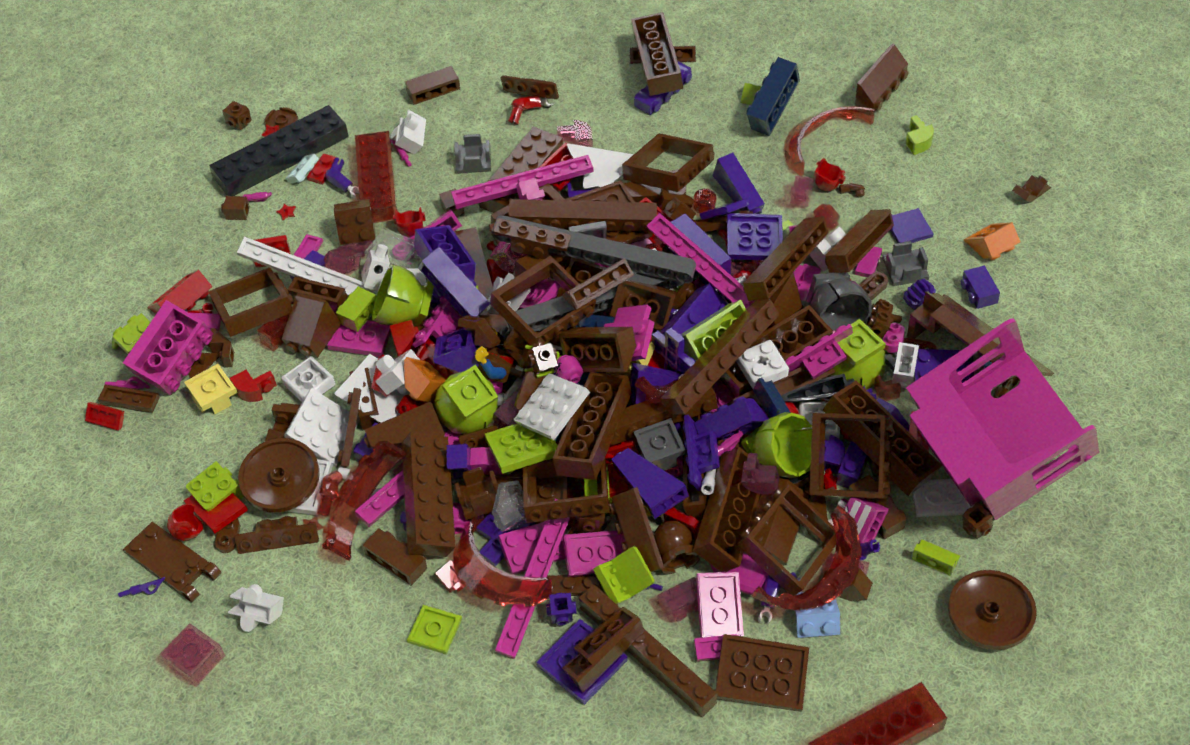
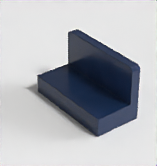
M762 377L758 378L753 392L768 417L771 418L784 412L791 413L772 380L765 382Z

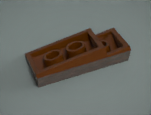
M623 606L574 647L578 655L562 667V669L583 693L645 631L641 619Z

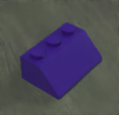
M461 328L437 337L433 356L434 362L457 372L466 371L474 365L479 366V362L475 358V352L481 346L474 345L475 331H466L465 328Z
M739 397L733 400L734 403L729 406L723 405L718 407L717 412L713 414L707 413L700 416V420L694 422L698 434L713 430L716 433L718 445V441L728 439L740 431L746 434L760 427L769 417L754 399Z

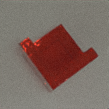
M880 375L875 377L874 389L880 399L890 401L900 398V383L892 384V380L883 382Z

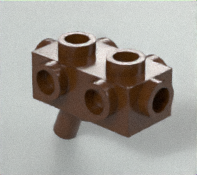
M879 299L872 305V312H870L871 315L867 321V326L882 339L892 322L901 323L902 316L892 314L893 305L886 300Z

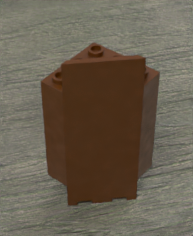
M925 291L923 304L910 314L907 337L913 341L926 329L934 334L943 327L969 346L993 330V328L948 295L943 294L942 296L939 293L931 294ZM999 338L980 348L977 353L984 356L1000 344ZM1004 353L999 354L998 356L990 360V362L994 363L995 361L1000 359L1004 355ZM1027 353L1043 376H1052L1054 374L1053 371ZM1012 376L995 388L993 398H1000L1012 388L1017 387L1020 384V379Z

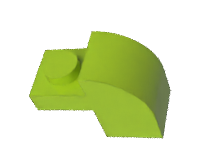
M917 115L912 116L909 126L911 131L907 133L905 144L913 155H916L931 147L934 127L932 124L926 126L924 121H921Z

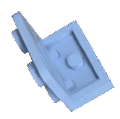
M823 590L818 593L800 592L792 597L798 638L840 635V611L834 594Z

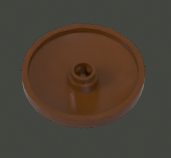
M277 438L259 444L247 454L239 469L238 482L245 499L255 508L273 513L285 512L300 506L313 494L319 481L320 468L316 456L307 445L295 439Z
M980 570L964 576L954 586L948 603L950 621L959 635L971 644L988 650L1009 649L1022 643L1030 635L1036 621V603L1029 589L1017 578L1001 571Z

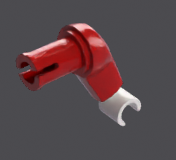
M520 97L514 99L511 103L513 109L508 122L513 123L514 121V124H519L522 111L541 108V105L550 107L553 104L547 103L549 98H544L543 100H540V97Z

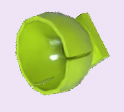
M389 266L374 302L373 321L381 325L390 326L412 320L413 326L419 327L428 315L434 285L429 281L425 285H421L413 272L402 266Z
M859 319L851 324L853 333L838 342L847 359L834 366L835 372L828 377L845 374L846 380L853 378L859 383L862 377V386L865 385L867 390L874 387L884 376L886 364L884 348L886 343Z
M474 365L466 371L450 375L437 389L434 403L435 411L441 424L452 433L463 435L487 428L496 417L498 395L493 384Z
M784 412L765 420L760 427L756 428L741 442L746 453L767 470L766 474L769 472L779 477L795 478L811 469L812 425L804 416Z

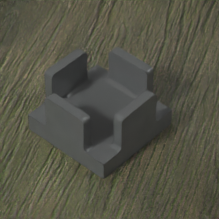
M480 134L463 135L464 145H459L458 142H455L457 174L491 172V144L489 140H486V143H482Z
M911 241L896 243L893 245L892 253L883 255V261L893 286L915 283L917 280L924 278L929 280L930 276L927 271L928 258L923 247L911 250Z
M671 418L633 431L640 456L664 471L676 467L677 457L686 454L684 445Z

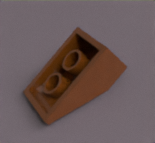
M625 280L618 284L610 316L616 317L618 308L648 305L651 307L649 319L654 322L653 328L662 330L668 323L676 291Z

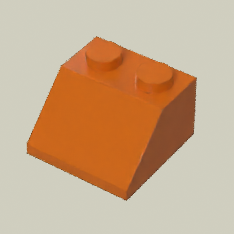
M1013 222L992 223L964 239L983 259L990 258V260L999 258L1001 253L1013 250L1014 246L1020 243Z
M406 357L404 359L405 388L410 392V397L416 401L421 400L426 403L431 401L435 403L437 389L446 379L429 362Z

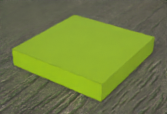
M423 605L407 638V643L447 654L462 621V616Z

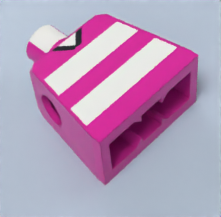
M851 497L849 501L843 498L837 505V508L843 512L840 524L861 544L875 539L889 510L862 497Z

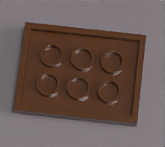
M723 634L716 683L717 699L802 712L809 647Z

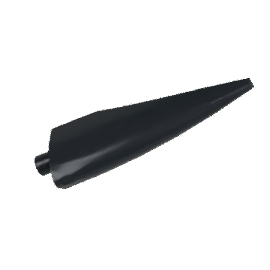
M840 374L802 386L781 395L784 402L832 397L855 380L853 378L846 380L845 374Z

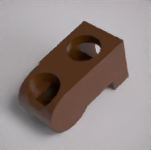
M661 189L657 200L658 207L664 211L668 202L674 197L692 208L694 203L692 197L685 194L669 193V190Z

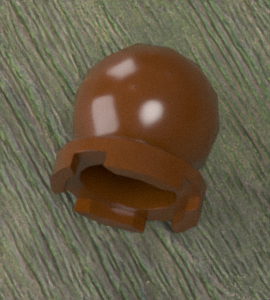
M667 521L656 528L653 536L664 566L662 569L663 573L674 574L677 568L685 566L686 569H689L699 562V555L693 551L692 534L686 525L678 521Z

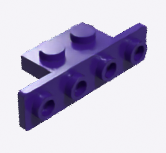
M687 414L684 416L683 430L686 434L684 444L688 452V457H686L690 472L688 480L698 491H701V473L720 467L717 438L713 430L697 435L694 421Z

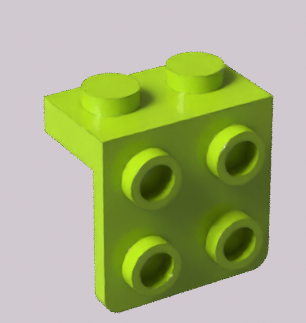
M142 313L138 316H132L127 321V325L123 328L119 327L113 332L112 348L114 350L120 346L127 354L130 353L150 324V321Z
M217 461L186 485L187 490L206 511L212 510L232 493L239 500L244 497L238 479L233 480V474L226 466L222 468Z
M635 546L611 561L598 565L593 569L607 596L616 604L632 598L655 582L638 548Z

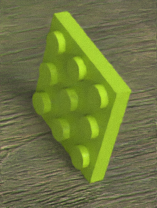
M518 424L485 433L487 444L502 474L552 459L558 447L555 440Z

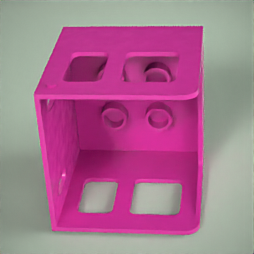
M1014 318L1003 322L906 387L918 410L910 414V417L929 448L968 504L972 507L973 504L982 501L995 520L1100 453L1095 426L1090 425L1082 429L1025 352L1018 324ZM999 338L1000 344L963 370L956 371L980 348ZM1004 353V355L1000 359H998L997 361H995L994 363H992L991 365H989L988 367H986L985 369H983L963 383L961 382L963 378H965L966 376H968L969 374H971L972 372H974L975 370H977L978 368H980L981 366H983L999 354ZM1016 376L1020 379V384L1000 398H993L991 396V391L1010 377ZM1068 449L1067 452H1065L1049 464L1044 465L1045 463H1047L1048 461H1050L1051 459L1055 458L1056 456H1058L1059 454Z

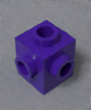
M571 593L549 595L550 604H546L547 617H551L552 624L567 625L569 622H573V614H577L576 602L571 601Z

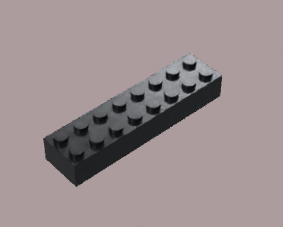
M327 105L210 164L209 167L213 179L227 196H235L298 164L304 156L317 154L348 138L347 126L332 107Z

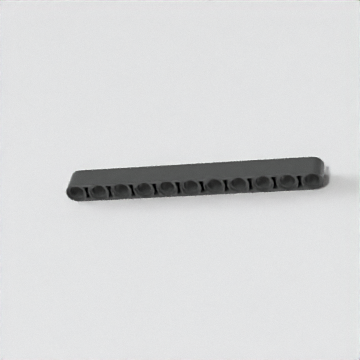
M498 216L495 221L496 224L497 219L502 218L571 235L567 251L554 248L549 249V252L607 266H611L625 258L633 272L681 283L692 282L696 269V262L693 259L508 216ZM493 227L491 232L493 238L511 243V238L493 234Z
M696 271L692 281H695L700 276ZM635 273L627 279L666 289L685 284L642 273ZM618 285L595 298L594 313L613 306ZM561 296L515 312L536 332L549 327L575 309ZM507 322L510 330L512 331V329L514 328Z

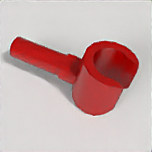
M205 303L202 309L187 312L212 314L213 305Z

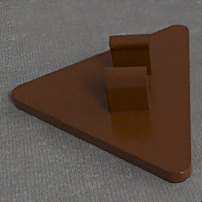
M201 353L200 358L192 364L188 374L189 377L192 378L207 370L220 357L219 353Z

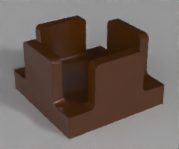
M478 467L462 473L465 485L459 486V483L454 484L466 520L505 507L494 471H490V476L485 477L482 467Z

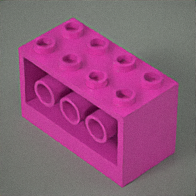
M166 300L125 358L123 364L134 375L171 395L178 390L184 376L189 374L194 361L200 358L205 345L211 342L213 333L204 321Z

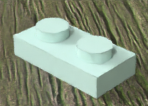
M315 154L304 156L285 179L290 184L300 183L305 179V174L313 169L319 158Z

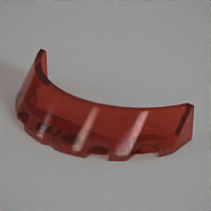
M846 106L830 109L805 118L790 131L786 138L784 154L788 167L800 176L804 175L805 162L801 153V141L831 118L839 117L847 121L859 118L872 125L875 110L866 107Z
M379 441L375 444V448L370 455H364L359 460L358 467L354 472H350L328 513L330 519L323 529V533L326 534L325 542L322 544L324 550L345 560H351L352 540L360 519L355 514V510L371 497L385 475L397 462L405 457V451L388 441Z
M840 505L830 515L836 534L835 554L829 570L815 586L795 596L785 593L778 597L770 596L758 586L753 592L752 597L773 606L789 610L814 609L838 598L843 593V590L847 589L854 580L862 554V546L860 545L857 531L858 526L855 519Z
M484 514L473 517L457 540L453 551L454 570L461 584H464L466 589L478 598L493 600L494 604L501 606L525 604V607H529L550 598L549 595H552V583L549 577L535 578L510 574L496 568L480 554L476 547L473 533L477 531L476 527L484 520Z

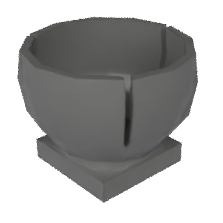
M848 272L814 274L806 302L810 303L813 310L833 331L842 325H851L859 319L866 323L871 315L870 312H872V301L869 295L859 284L849 280L850 275Z

